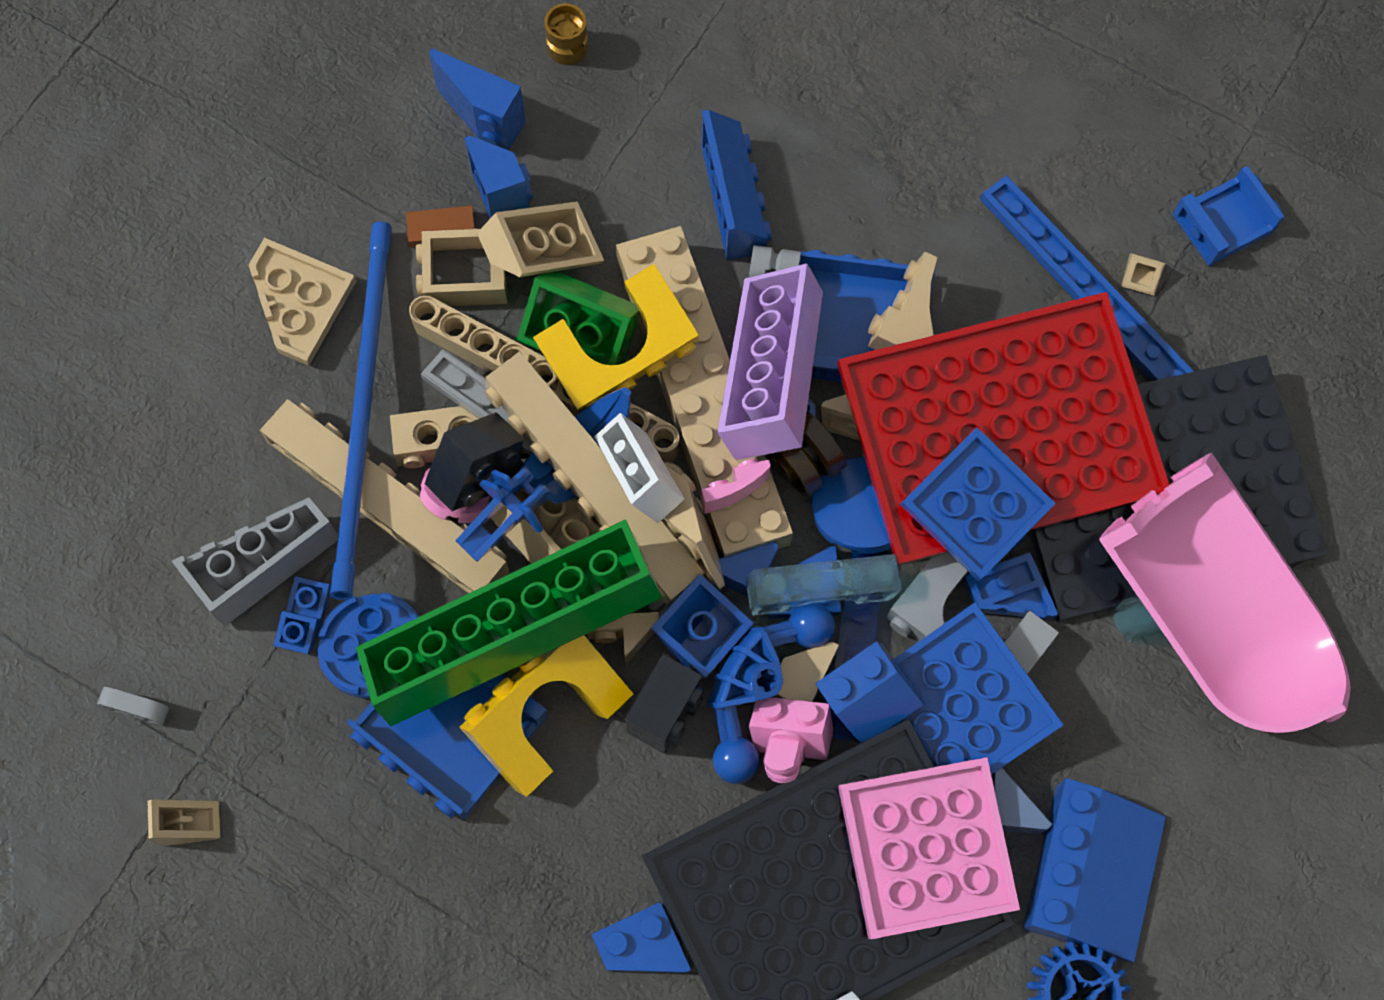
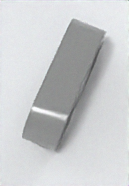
M103 687L97 701L98 706L109 711L160 726L164 725L170 709L162 703L109 687Z

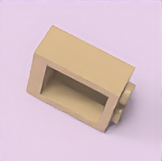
M480 229L422 231V244H416L417 264H422V275H416L417 294L433 297L448 306L507 304V271L490 264L491 282L433 285V251L484 249L477 235Z

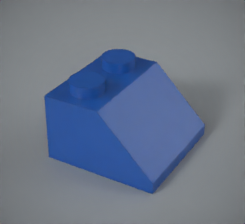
M473 136L465 137L470 169L489 217L491 218L496 212L530 208L529 200L533 199V194L529 185L531 179L524 163L518 164L514 152Z
M698 574L650 629L678 661L685 667L702 675V678H706L752 626L753 622L707 579Z
M877 641L815 683L834 713L859 743L894 727L925 706L884 644Z

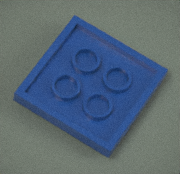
M976 427L900 505L977 581H980L1056 503Z

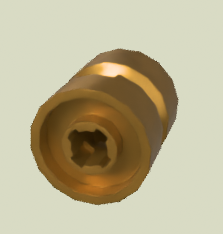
M563 3L552 7L546 13L544 19L548 53L557 63L564 65L575 64L581 61L588 51L586 16L582 9L573 4Z

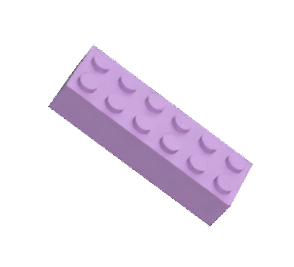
M808 264L744 279L717 432L735 460L802 447L823 291Z

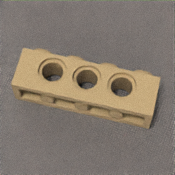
M461 406L390 415L393 453L398 466L412 469L422 467L425 463L433 462L444 432L478 418ZM428 435L438 437L432 444L426 445L421 443L422 439ZM520 449L519 454H524V453H526V452H524L523 450Z

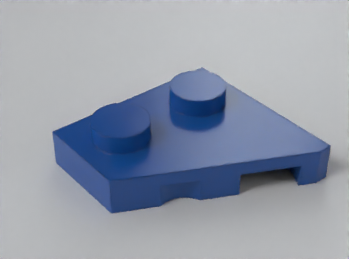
M661 902L591 934L607 971L679 973L691 971Z

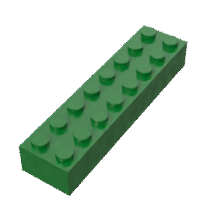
M625 519L355 648L372 706L390 726H393L663 597L642 549Z

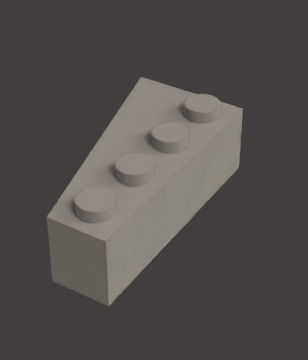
M308 497L267 516L266 521L249 528L245 526L235 531V535L217 544L213 541L200 547V552L187 558L184 555L171 562L208 610L225 627L337 542L339 535L328 519Z

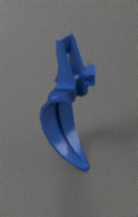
M627 387L616 390L574 416L597 444L598 442L594 436L619 413L627 418L629 417L631 391ZM532 452L521 466L520 472L512 479L506 474L494 470L487 480L480 482V486L493 500L455 541L478 562L524 519L534 528L535 532H542L543 527L533 511L548 499L558 504L573 500L576 495L570 488L565 491L555 480L553 473L556 471L547 461L544 463L540 462ZM520 489L529 495L523 503L515 496ZM505 506L512 514L491 535L483 525Z

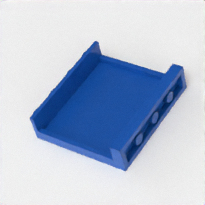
M820 250L801 251L799 265L808 264L823 291L811 378L842 382L837 365L838 360L875 350L868 347L872 337L868 333L869 326L876 314L881 315L889 306L892 307L898 292L905 290L908 281L903 278L908 265L893 263L888 259H860L858 256L851 254L835 256L828 255Z
M501 674L393 726H390L372 706V703H370L355 722L351 719L346 722L354 731L350 737L365 750H368L372 745L381 753L378 760L395 773L400 768L410 777L406 783L423 796L428 791L435 796L438 801L434 805L452 819L457 814L465 820L501 774L460 729V726L466 721L464 717L467 712L479 703L484 704L494 695L492 693L494 687L506 677ZM530 696L525 702L521 717L522 729L527 741L531 739L549 717L546 708Z

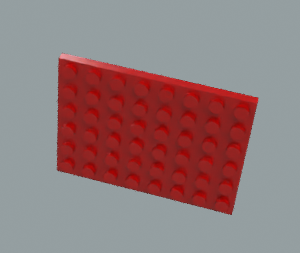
M1107 292L839 359L837 362L897 566L948 553L900 504L976 427L1056 503L1029 531L1133 504L1150 491L1154 490L1158 495L1164 491V488L1169 486Z

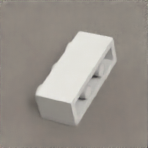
M619 413L594 436L630 503L641 512L659 523L685 500L647 433L623 414Z

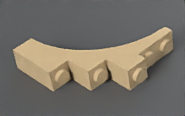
M924 252L917 261L911 260L903 278L908 281L905 290H900L892 307L889 306L881 315L876 314L869 326L868 333L872 337L868 347L877 350L934 335L930 314L931 280L938 257Z

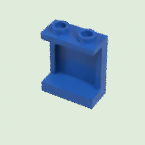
M1248 166L1242 168L1232 180L1196 198L1193 193L1183 197L1172 214L1208 266L1273 234L1284 220L1280 205L1275 200H1272L1264 189L1261 179L1256 174H1253Z

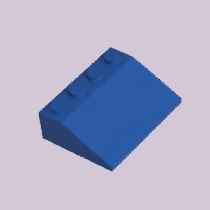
M1065 778L1056 786L1048 819L1052 825L1045 832L1022 929L1066 943L1072 941L1076 946L1089 944L1092 951L1103 948L1105 955L1134 963L1166 817L1104 789Z

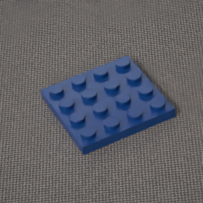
M976 602L894 659L925 705L903 721L910 720L934 767L987 757L992 775L1064 725Z

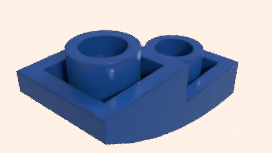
M295 576L287 609L281 613L273 646L310 654L327 608L331 584Z

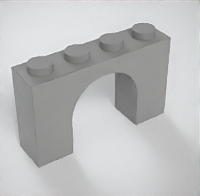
M949 552L933 556L890 609L887 619L891 621L890 626L901 636L907 637L909 635L917 642L944 624L943 607L945 601L964 579L968 571ZM1029 610L1005 641V644L1028 674L1059 632Z

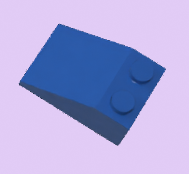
M432 48L429 52L436 88L478 139L510 150L526 122L521 86Z

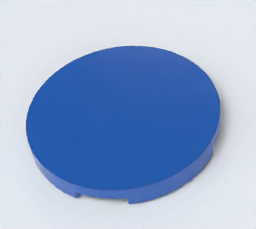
M865 457L846 460L847 466L833 478L823 475V486L814 492L812 496L813 518L823 537L831 544L835 543L841 547L858 551V554H873L891 549Z
M383 592L358 598L354 596L342 602L328 615L318 634V659L324 675L341 692L353 697L369 699V692L355 647L418 618V614L403 599Z

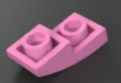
M759 459L745 460L738 467H734L733 482L728 483L727 480H719L708 484L707 488L702 489L701 494L704 514L730 506L758 489L769 478L771 467L769 460L760 462Z

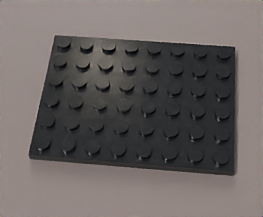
M1267 355L1137 385L1169 485L1174 482L1171 479L1173 475L1212 452L1288 565L1329 554ZM1133 504L1031 530L1047 589L1058 612L1056 621L1141 601L1099 540L1116 519L1122 517L1126 521L1135 513L1131 507Z
M909 719L798 775L794 781L782 783L641 855L711 1000H837L851 991L860 1000H875L1015 925L1009 912L876 939H868L838 785L933 768L934 766Z

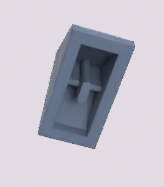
M1000 768L991 776L1003 831L1040 835L1052 825L1003 768Z

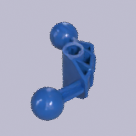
M814 602L804 603L792 612L788 621L765 627H750L737 645L731 648V653L724 662L720 673L716 674L714 678L716 681L710 698L706 701L707 707H711L714 710L721 741L713 753V767L716 774L723 781L730 784L745 783L755 776L760 764L757 748L751 741L742 737L735 705L770 698L781 690L783 676L779 659L773 647L795 641L803 648L812 649L827 644L834 633L835 622L831 612L825 606Z

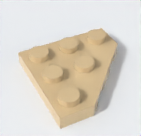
M264 237L248 266L255 282L275 347L279 354L310 366L357 282L356 278L350 273Z

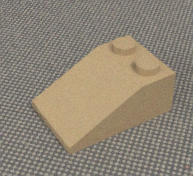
M667 466L669 473L685 500L661 521L704 571L703 576L717 588L721 589L725 586L712 531L704 516L702 502L693 493L696 487L686 474L678 475Z

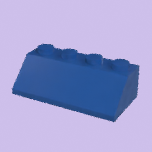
M711 110L702 111L701 148L726 261L751 257L753 246H766L767 241L772 240L769 221H763L761 214L762 211H765L762 191L756 192L755 182H758L757 167L755 162L750 163L748 154L751 153L749 134H743L740 121Z

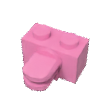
M770 697L755 702L749 724L752 742L758 752L765 753L763 760L767 776L774 782L788 783L794 781L799 774L801 762H804V758L827 760L834 731L829 704Z

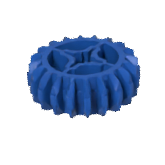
M1072 941L1065 943V953L1058 945L1052 947L1051 955L1053 959L1046 954L1041 955L1039 961L1045 970L1036 966L1032 967L1030 972L1039 979V982H1027L1026 985L1027 989L1037 991L1036 997H1030L1027 1000H1051V983L1056 972L1060 970L1062 976L1059 978L1062 983V992L1054 1000L1070 999L1077 992L1076 984L1077 989L1093 987L1092 990L1086 992V995L1081 998L1082 1000H1096L1098 994L1105 989L1107 1000H1128L1122 999V993L1129 992L1132 988L1128 984L1120 986L1118 979L1123 978L1126 975V971L1122 969L1114 972L1111 969L1117 961L1114 956L1107 958L1103 962V948L1095 949L1090 955L1089 944H1081L1077 952L1076 946ZM1070 963L1084 964L1093 969L1100 977L1087 981L1081 977L1078 970L1073 971Z

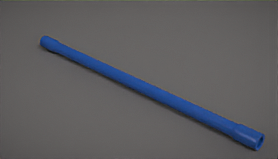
M382 221L373 223L371 229L370 262L341 519L330 596L339 600H348L353 597L356 569L354 561L386 264L387 256L390 252L392 226Z

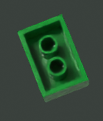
M558 271L542 273L534 279L516 340L540 350L533 337L564 319L587 356L604 365H620L625 363L641 313L634 303Z

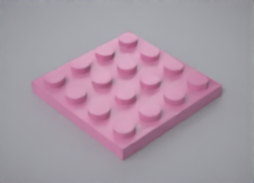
M987 757L838 785L868 939L1020 910Z

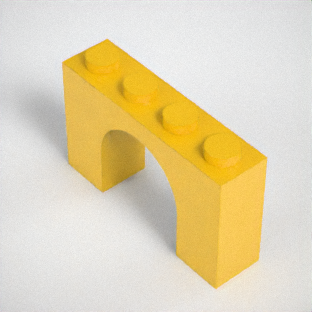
M655 264L624 281L625 289L648 327L645 345L632 360L620 365H604L592 360L582 350L564 319L533 337L578 412H581L597 400L624 387H627L629 390L633 389L637 385L635 383L636 379L644 374H647L648 377L656 375L667 367L664 363L676 355L681 359L697 348L695 343L699 341V334Z
M584 635L520 665L521 670L511 679L509 677L505 678L492 690L494 695L484 704L479 703L467 712L464 717L466 721L460 726V729L512 788L525 797L553 772L551 767L527 741L522 729L521 717L523 707L534 690L548 682L565 681L575 690L595 715L608 719L633 695L632 691Z

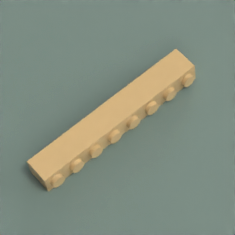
M520 351L486 376L485 387L487 390L484 393L488 400L497 409L502 406L510 416L507 418L510 426L520 435L524 433L532 442L530 449L540 462L544 463L547 461L556 471L553 473V476L557 483L565 491L569 488L578 498L576 504L587 518L593 516L601 525L599 531L622 520H627L663 597L661 599L666 605L677 598L698 574H704V571L662 521L657 523L630 503L601 448Z
M287 399L260 429V432L267 443L343 499L349 444L342 440L343 434L333 425L327 423L323 426L315 420L317 415L303 403L296 406ZM366 451L360 513L468 594L508 574L509 569L505 561L507 557L500 549L494 546L476 562L455 541L468 526L462 523L459 527L450 520L451 516H447L446 520L435 516L422 503L420 498L421 491L411 483H407L405 486L395 479L397 475L391 468L384 463H380L378 466L368 459L370 455Z

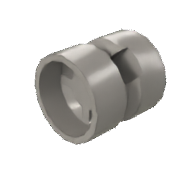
M754 245L749 277L774 272L771 270L772 268L778 271L798 266L801 251L782 249L779 253H775L772 247Z

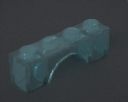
M895 554L753 569L746 579L751 615L787 612L806 604L830 600H850L856 604L892 600L902 590Z

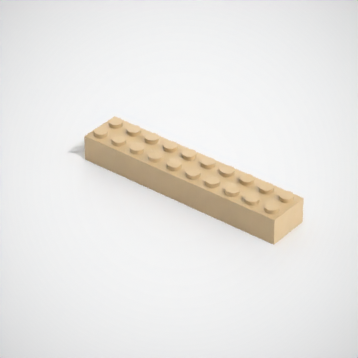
M681 226L617 244L616 253L617 264L623 281L655 264L699 334V341L695 343L697 348L692 353L681 359L676 355L664 362L667 367L656 375L674 427L679 432V441L701 501L702 489L707 488L708 484L719 480H727L728 483L733 482V469L738 467L741 462L749 459H759L760 462L765 461L766 458L765 455L735 460L717 433L730 359ZM640 315L638 324L646 342L648 327L643 316ZM771 471L769 478L747 497L730 506L705 514L720 558L774 541L778 544V550L791 544L793 532Z

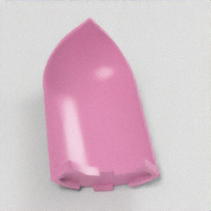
M1212 452L1173 475L1171 479L1174 482L1164 488V491L1157 495L1154 490L1150 491L1131 506L1135 512L1126 521L1122 517L1116 519L1102 534L1099 540L1205 695L1227 717L1252 729L1284 733L1302 730L1324 720L1327 723L1333 722L1345 714L1350 697V679L1343 655L1331 629Z

